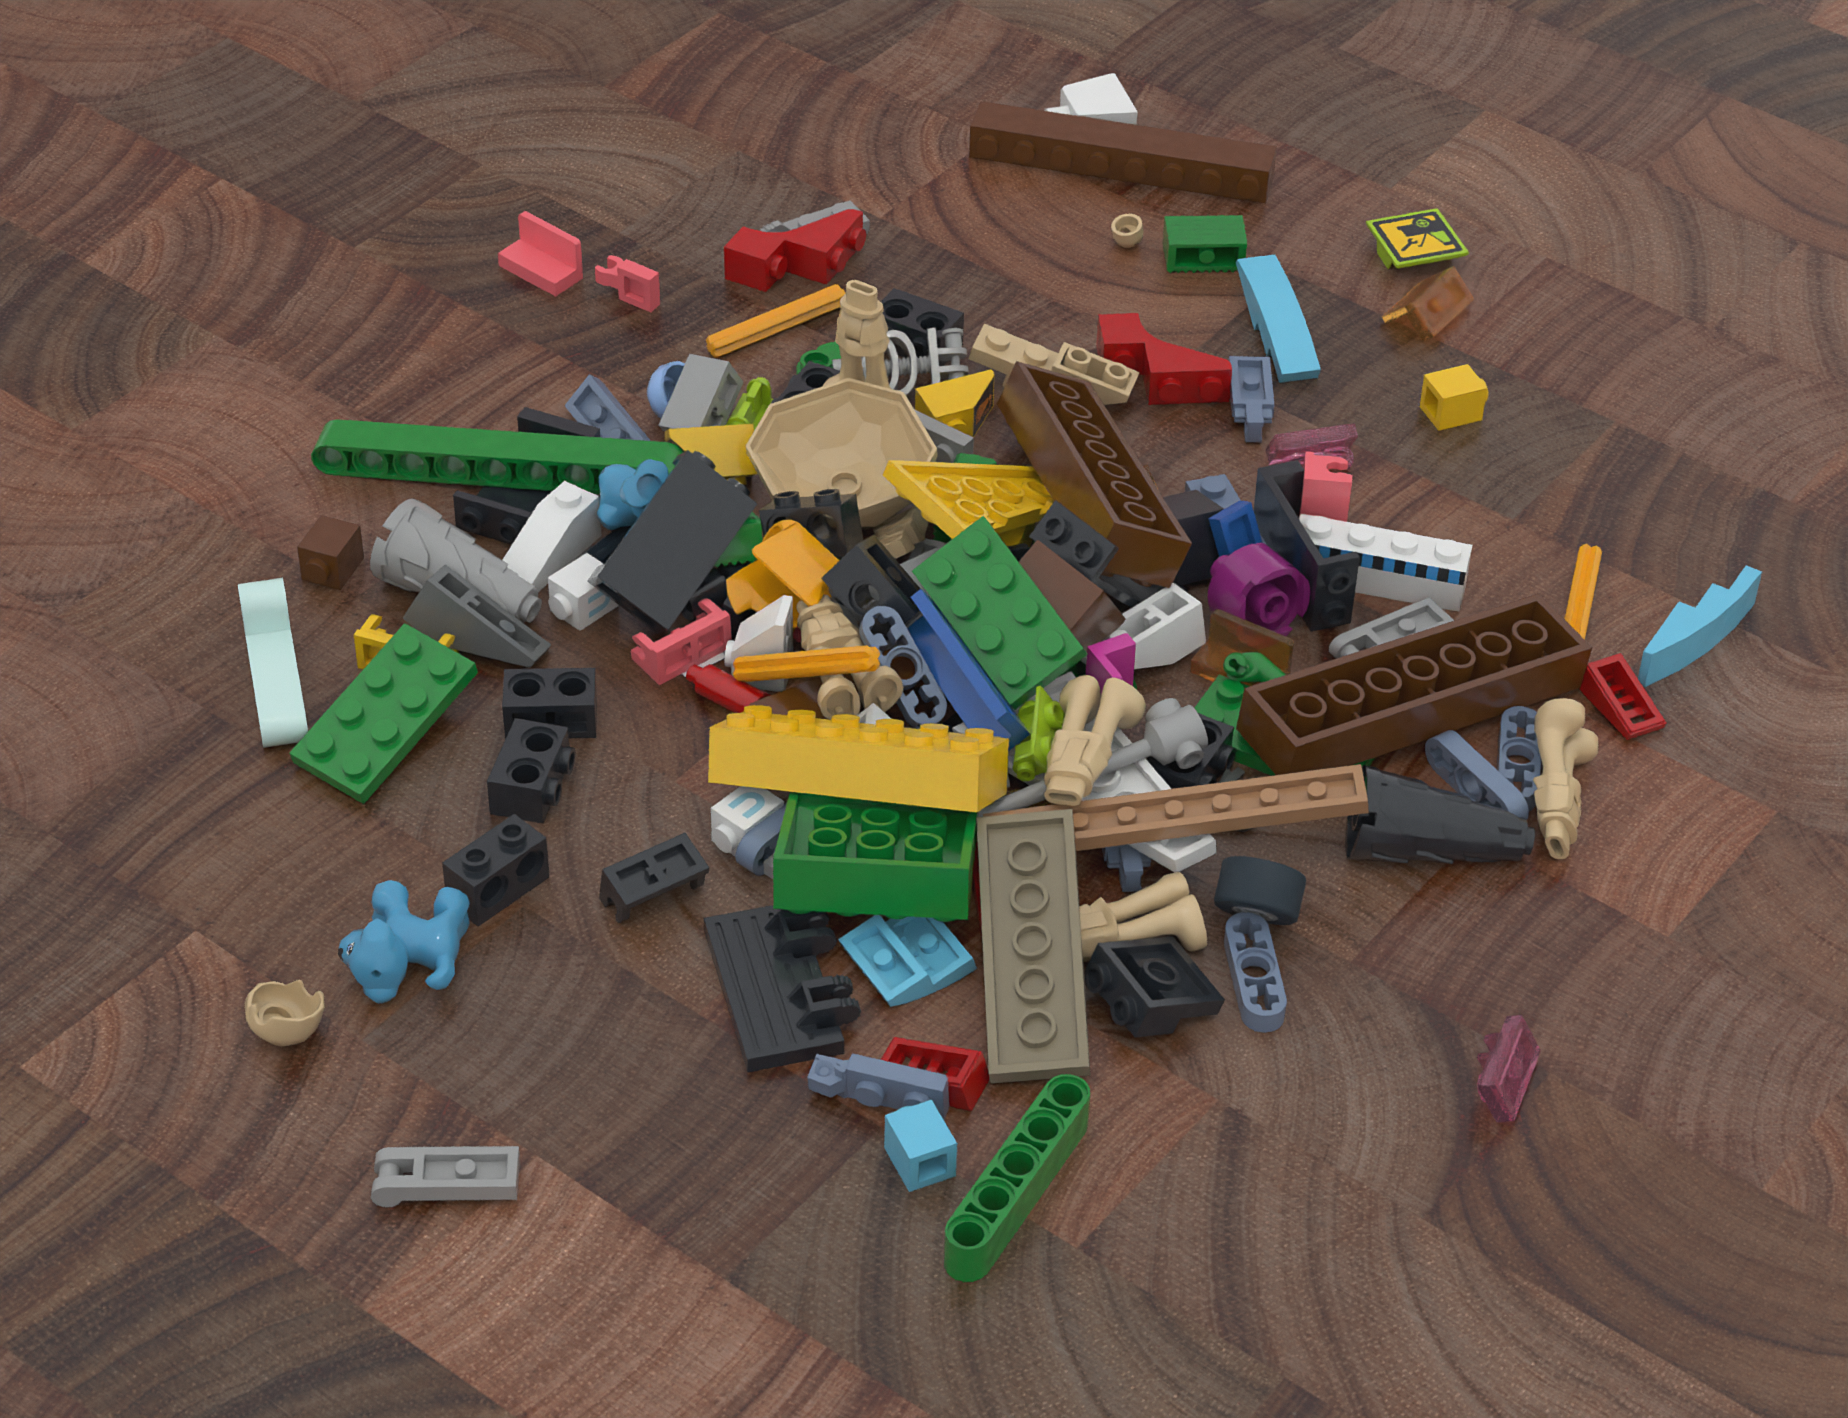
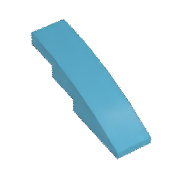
M1276 255L1237 259L1236 266L1254 331H1260L1266 356H1272L1279 383L1318 378L1321 368L1310 332L1292 286Z
M1745 566L1730 589L1712 583L1696 607L1678 602L1643 651L1638 680L1642 686L1647 687L1683 669L1710 651L1734 630L1755 604L1762 571Z

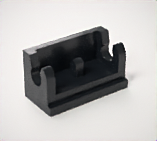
M683 833L602 869L599 899L605 908L615 904L617 914H615L616 921L621 923L630 918L631 908L688 882H690V887L693 890L703 886L705 875L709 873L710 867L688 835Z

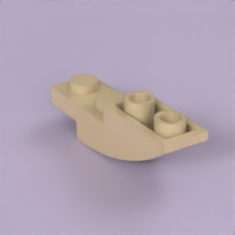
M986 324L983 325L969 356V360L1006 374L1003 387H1005L1016 361L1090 382L1104 405L1127 402L1140 373L1121 363L1110 361L1065 342L1059 353H1056L1042 345L1031 343L1002 329H996Z

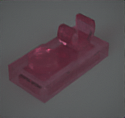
M1355 423L1275 434L1266 448L1269 465L1298 460L1300 464H1304L1305 452L1307 451L1314 452V455L1344 458L1348 461V470L1354 462V455L1350 447L1358 438Z
M1522 1015L1506 1016L1500 1033H1491L1484 1038L1490 1052L1477 1055V1059L1483 1068V1072L1478 1077V1093L1481 1100L1486 1102L1496 1122L1515 1121L1541 1052Z

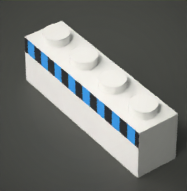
M1300 515V522L1323 558L1357 552L1360 559L1356 593L1409 603H1416L1430 597L1442 609L1460 612L1467 582L1472 545L1449 539L1443 540L1416 535L1410 532L1372 527L1366 524L1328 519L1323 516Z

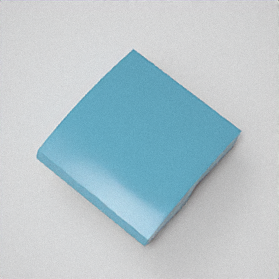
M874 915L838 939L840 945L890 1007L925 997L953 984L977 969L973 957L943 922L933 918H890L885 922L880 915Z

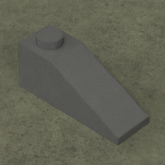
M446 564L426 581L403 616V619L412 625L414 629L437 642L445 633L455 635V640L449 647L451 649L529 668L551 646L549 642Z

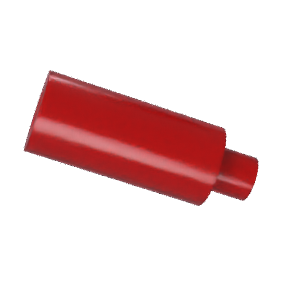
M693 664L686 673V679L695 684V692L733 713H741L744 711L745 706H750V703L771 696L745 681L736 680L733 675L712 664L704 668Z

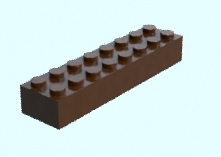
M1016 361L997 405L1005 417L1006 423L1016 436L1017 442L1026 453L1030 464L1033 465L1040 477L1041 483L1050 494L1052 502L1056 500L1119 548L1101 575L1113 577L1114 574L1128 577L1141 586L1151 587L1155 584L1170 588L1192 542L1090 382Z
M1538 593L1244 689L1236 730L1275 775L1351 766L1428 740L1447 730L1454 731L1501 715L1508 708L1515 706L1525 707L1581 687L1592 647Z

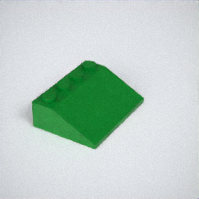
M790 792L773 857V909L788 910L796 914L818 911L836 912L841 916L872 914L884 915L891 919L926 917L941 922H950L956 919L968 920L979 812Z

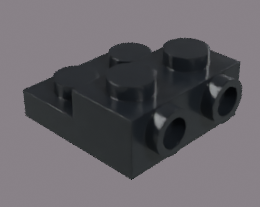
M1173 936L1098 943L1084 971L1087 988L1092 993H1099L1110 1005L1113 1021L1119 1026L1125 1025L1135 1038L1172 1034L1181 1018L1218 1015L1225 1001L1223 996Z

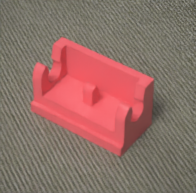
M1305 452V471L1299 518L1301 514L1347 522L1352 475L1329 471V469L1347 470L1348 461L1346 459L1335 456L1314 455V452Z
M705 598L699 601L698 605L706 613L703 612L697 615V620L682 628L678 627L672 630L669 635L655 642L642 632L632 636L634 642L639 645L631 650L632 660L658 685H661L688 671L691 665H699L724 652L728 640H732L730 614L726 610L722 611L710 599Z

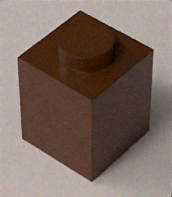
M321 515L297 546L301 579L341 590L364 559L360 525Z

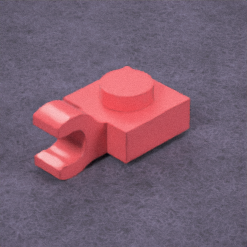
M613 255L607 257L608 269L598 265L595 267V281L601 285L618 289L620 300L648 312H652L660 305L659 272L628 259L623 261L621 258Z

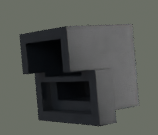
M1198 490L1163 497L1192 542L1174 580L1181 585L1212 578L1210 573L1211 566L1219 558L1208 518L1224 509Z

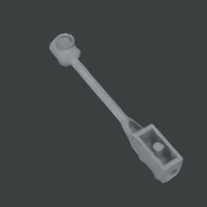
M1174 698L1159 701L1146 713L1145 719L1147 722L1145 724L1144 738L1112 751V757L1109 759L1108 766L1099 777L1149 756H1152L1162 765L1176 761L1182 769L1195 766L1204 757L1202 749L1208 747L1207 733L1199 714L1191 705L1181 707ZM1042 780L999 798L980 810L979 817H983L982 814L1023 809L1046 800L1044 796L1047 788L1045 781Z

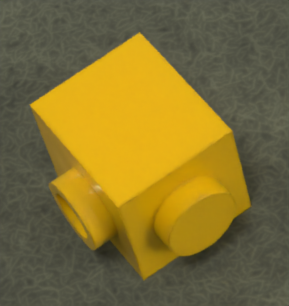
M1468 364L1424 374L1420 408L1438 431L1482 420L1485 402L1488 400V388L1485 381L1479 378Z

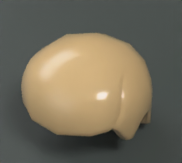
M296 980L286 985L275 981L258 983L245 1000L246 1021L251 1030L261 1039L280 1047L299 1044L308 1039L318 1028L325 1008L323 992L318 991L313 996L310 995L301 980Z

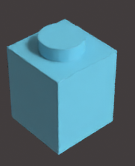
M932 1100L914 1106H905L896 1112L885 1115L884 1148L909 1192L956 1176L957 1142Z

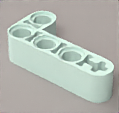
M283 578L238 584L263 748L298 743L308 732Z

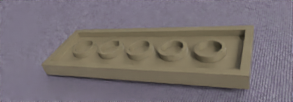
M1064 809L977 817L990 1082L992 1084L1052 1079L1061 1074L1089 1076L1091 1074L1073 810Z

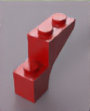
M847 209L785 232H764L743 226L724 246L725 279L767 292L778 279H782L786 272L827 285L837 272H841L845 268L847 261L856 251L859 252L864 246L866 230L863 229V212Z
M1139 313L1098 314L1096 342L1098 356L1121 363L1130 369L1140 372L1139 375H1142L1148 405L1229 402L1232 366L1227 359L1167 343L1153 337L1141 324Z

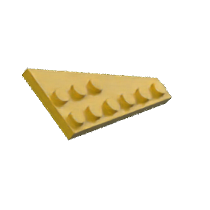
M889 460L883 472V476L896 487L895 491L899 496L911 501L922 511L921 516L925 520L936 524L951 539L955 538L982 516L988 520L997 534L1041 521L1053 504L1050 494L1041 483L1040 477L1033 466Z

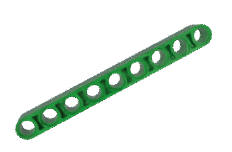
M337 419L331 420L324 425L311 453V460L313 465L321 472L337 476L547 491L555 490L561 483L566 481L590 493L600 494L599 475L605 467L611 464L628 465L636 470L641 462L652 459L663 462L668 468L669 475L675 467L672 462L676 456L684 451L673 443Z

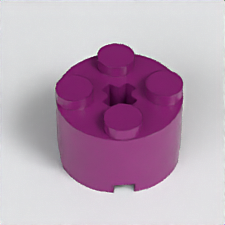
M1260 542L1247 545L1229 556H1220L1211 566L1210 573L1212 579L1207 595L1210 612L1238 636L1249 641L1252 645L1259 647L1268 646L1282 640L1293 630L1289 624L1298 614L1300 617H1303L1310 601L1309 581L1298 569L1265 543Z

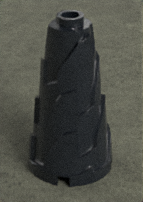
M1362 766L1369 813L1349 815L1347 817L1345 837L1347 858L1358 861L1372 860L1408 863L1410 860L1453 864L1456 860L1472 862L1505 860L1519 862L1523 854H1531L1535 840V829L1528 827L1527 819L1518 817L1504 809L1471 801L1464 794L1431 787L1419 779L1379 770L1376 767Z

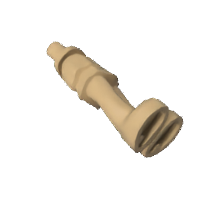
M851 280L846 283V294L840 300L841 310L837 319L835 342L839 345L841 369L839 374L827 379L823 386L851 378L891 389L884 361V351H886L890 340L887 336L888 327L883 314V304L877 299L878 291L876 287L858 280ZM861 357H865V362H866V379H865V376H864V374H863V366H862V358H861Z
M824 594L820 602L812 606H807L802 600L798 602L796 606L799 613L797 625L801 631V646L805 651L864 645L859 635V629L843 614L840 605L832 602L828 595ZM886 665L879 666L873 672L851 673L857 690L853 683L844 678L842 674L820 676L823 684L818 691L817 701L823 716L831 720V716L838 714L857 716L860 714V700L864 710L874 703L883 712H886L901 697L903 684L896 671Z
M1090 675L1076 677L1062 688L1059 703L1065 713L1062 729L1055 732L1051 743V750L1047 754V771L1044 776L1047 787L1044 796L1050 803L1076 806L1081 803L1083 797L1090 795L1095 781L1108 766L1109 759L1112 757L1111 745L1117 727L1123 730L1132 729L1143 718L1146 708L1143 696L1132 685L1121 679H1107L1102 694H1100L1097 680ZM1096 718L1092 731H1083L1085 725Z
M1567 698L1547 701L1538 709L1534 722V732L1543 765L1542 775L1533 778L1537 790L1534 791L1537 819L1548 851L1555 859L1567 858L1570 845L1574 844L1577 840V827L1581 817V785L1573 777L1574 765H1581L1592 761L1598 753L1597 735L1590 730L1582 728L1585 724V707L1580 702Z
M1179 871L1164 875L1156 883L1118 901L1106 903L1100 897L1090 906L1088 904L1080 906L1083 962L1090 961L1097 944L1102 942L1147 939L1173 934L1177 936L1181 945L1188 951L1201 950L1207 946L1206 928L1196 897L1193 894H1189L1186 878ZM1143 914H1147V915H1145V916H1142V917H1140V918L1131 920V921H1129V922L1121 923V922H1123V921H1126V920H1128V919L1134 918V917H1136V916H1140V915H1143Z

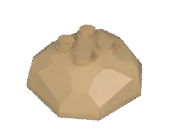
M846 378L770 404L746 444V453L772 501L775 494L787 491H798L800 497L813 496L815 492L825 489H839L840 495L856 494L862 530L872 529L912 503L899 496L895 491L896 487L883 476L889 460L936 462L938 456L937 447L904 392L851 378ZM825 514L828 525L837 530L834 519Z

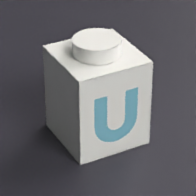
M588 553L548 577V603L550 611L558 619L565 620L579 631L619 606L587 582L595 569L603 565V563Z
M738 787L711 807L712 841L723 852L735 856L737 847L744 835L784 805V801L766 789Z

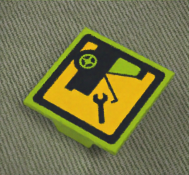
M1438 208L1366 221L1367 227L1377 240V254L1387 269H1390L1392 263L1399 269L1469 255V251Z

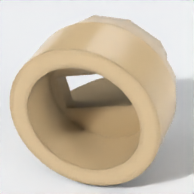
M1123 214L1113 220L1111 224L1112 234L1119 246L1132 248L1135 244L1142 241L1144 230L1139 216Z

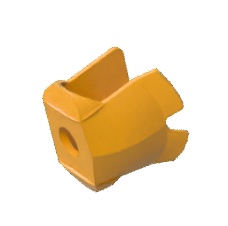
M782 520L775 523L768 530L763 541L752 549V554L758 560L726 579L727 595L735 614L738 615L749 609L758 612L783 595L793 596L794 631L799 616L796 609L799 601L802 600L807 606L818 604L824 594L830 598L832 597L829 587L821 578L840 560L799 522Z

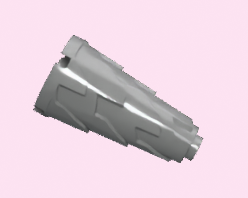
M414 498L408 499L390 514L382 526L392 531L387 541L376 537L371 553L370 569L375 577L386 583L407 591L419 593L426 581L446 564L522 623L533 621L540 611L542 600L538 598L539 595L537 590L534 589V585L507 567L508 563L474 543L475 538L443 519L441 514Z

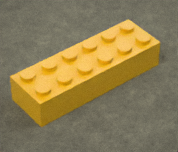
M762 705L745 706L743 712L728 714L726 720L710 727L708 783L968 812H979L1007 794L1009 738L993 737L994 731L990 729L970 728L965 730V734L948 732L949 726L935 723L922 724L920 729L904 728V721L897 719L876 720V724L859 723V716L849 714L833 715L831 720L818 719L814 711L790 710L788 715L772 714L771 707Z

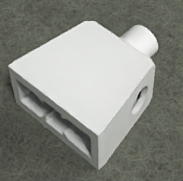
M1115 73L1065 85L1061 89L1060 106L1044 109V111L1137 125V110Z

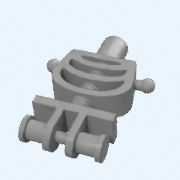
M936 328L927 329L929 356H923V358L922 356H919V358L916 356L915 348L905 333L898 330L887 331L890 342L886 353L889 360L885 359L887 376L889 377L890 375L892 377L889 385L891 389L897 390L899 376H902V374L904 376L906 374L911 375L907 385L903 389L897 390L904 392L908 400L913 395L919 373L922 375L929 372L931 384L939 383L940 379L951 380L969 374L968 366L960 365V359L967 357V349L962 347L961 336H963V329L950 328L942 331L946 348H937ZM894 344L900 346L908 356L906 359L905 357L902 359L898 358ZM861 357V358H862V366H863V374H864L865 379H866V362H865V357ZM841 359L832 360L833 369H841ZM939 361H951V365L939 366Z

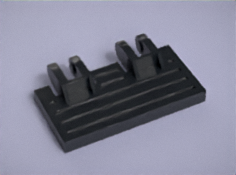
M773 905L704 918V933L747 1072L815 1060L817 1054L828 1057L844 1054V1038L840 1026L842 1024L848 1025V1023H853L854 1020H857L861 1009L858 1000L850 997L854 990L850 978L843 976V974L836 975L835 977L822 976L816 955L819 953L824 954L825 952L829 953L836 946L837 942L834 930L826 927V925H829L828 921H830L827 912L811 911L805 914H796L788 910L773 909Z

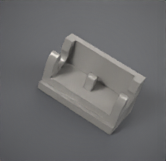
M689 354L658 426L665 432L668 429L725 425L743 385V380L729 361Z

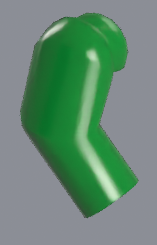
M1234 652L1229 654L1223 663L1227 676L1238 682L1262 683L1286 675L1265 655L1258 652Z

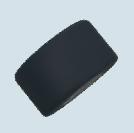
M1231 856L1225 858L1222 862L1214 903L1216 907L1232 915L1250 912L1261 916L1269 924H1294L1298 921L1306 886V877L1300 871L1274 861L1247 856Z

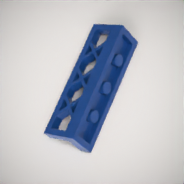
M920 589L911 598L923 616L907 628L940 689L968 729H990L994 731V736L1009 738L1008 751H1010L1015 745L1030 735L1029 731L935 602Z

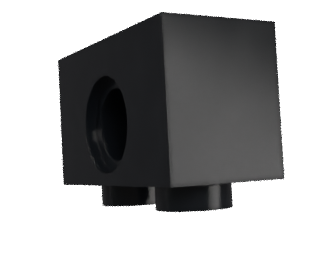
M875 535L857 544L821 578L829 587V592L833 599L851 612L858 621L859 627L865 614L876 606H887L894 609L900 615L905 626H908L921 614V611L911 598L920 590V587ZM869 585L877 590L879 601L871 596ZM874 619L875 624L870 630L873 635L881 633L886 642L889 641L887 633L892 627L890 623L881 624L878 619Z

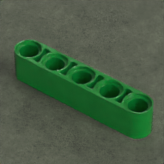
M1061 1074L1047 1082L952 1214L945 1226L944 1268L949 1276L962 1282H974L982 1279L990 1271L1076 1148L1088 1128L1090 1087L1085 1080L1076 1075Z

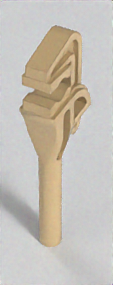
M916 506L888 518L873 528L875 536L895 559L912 552L915 549L914 544L925 540L928 521L921 516L922 511Z

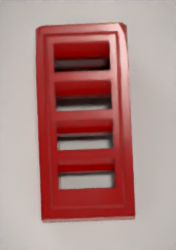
M1621 653L1587 664L1579 689L1626 740L1665 727L1667 722ZM1620 693L1623 697L1616 698L1615 694ZM1629 704L1633 707V709L1627 711L1623 709V706ZM1642 716L1645 720L1633 724L1630 719Z
M893 1037L881 1058L883 1061L902 1065L905 1058L908 1057L911 1058L908 1064L910 1067L922 1069L927 1064V1071L940 1074L947 1071L949 1106L961 1110L972 1111L990 1078L983 1052Z

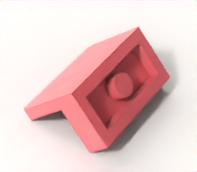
M527 211L519 214L520 239L498 253L499 266L555 297L582 280L583 269L580 240Z

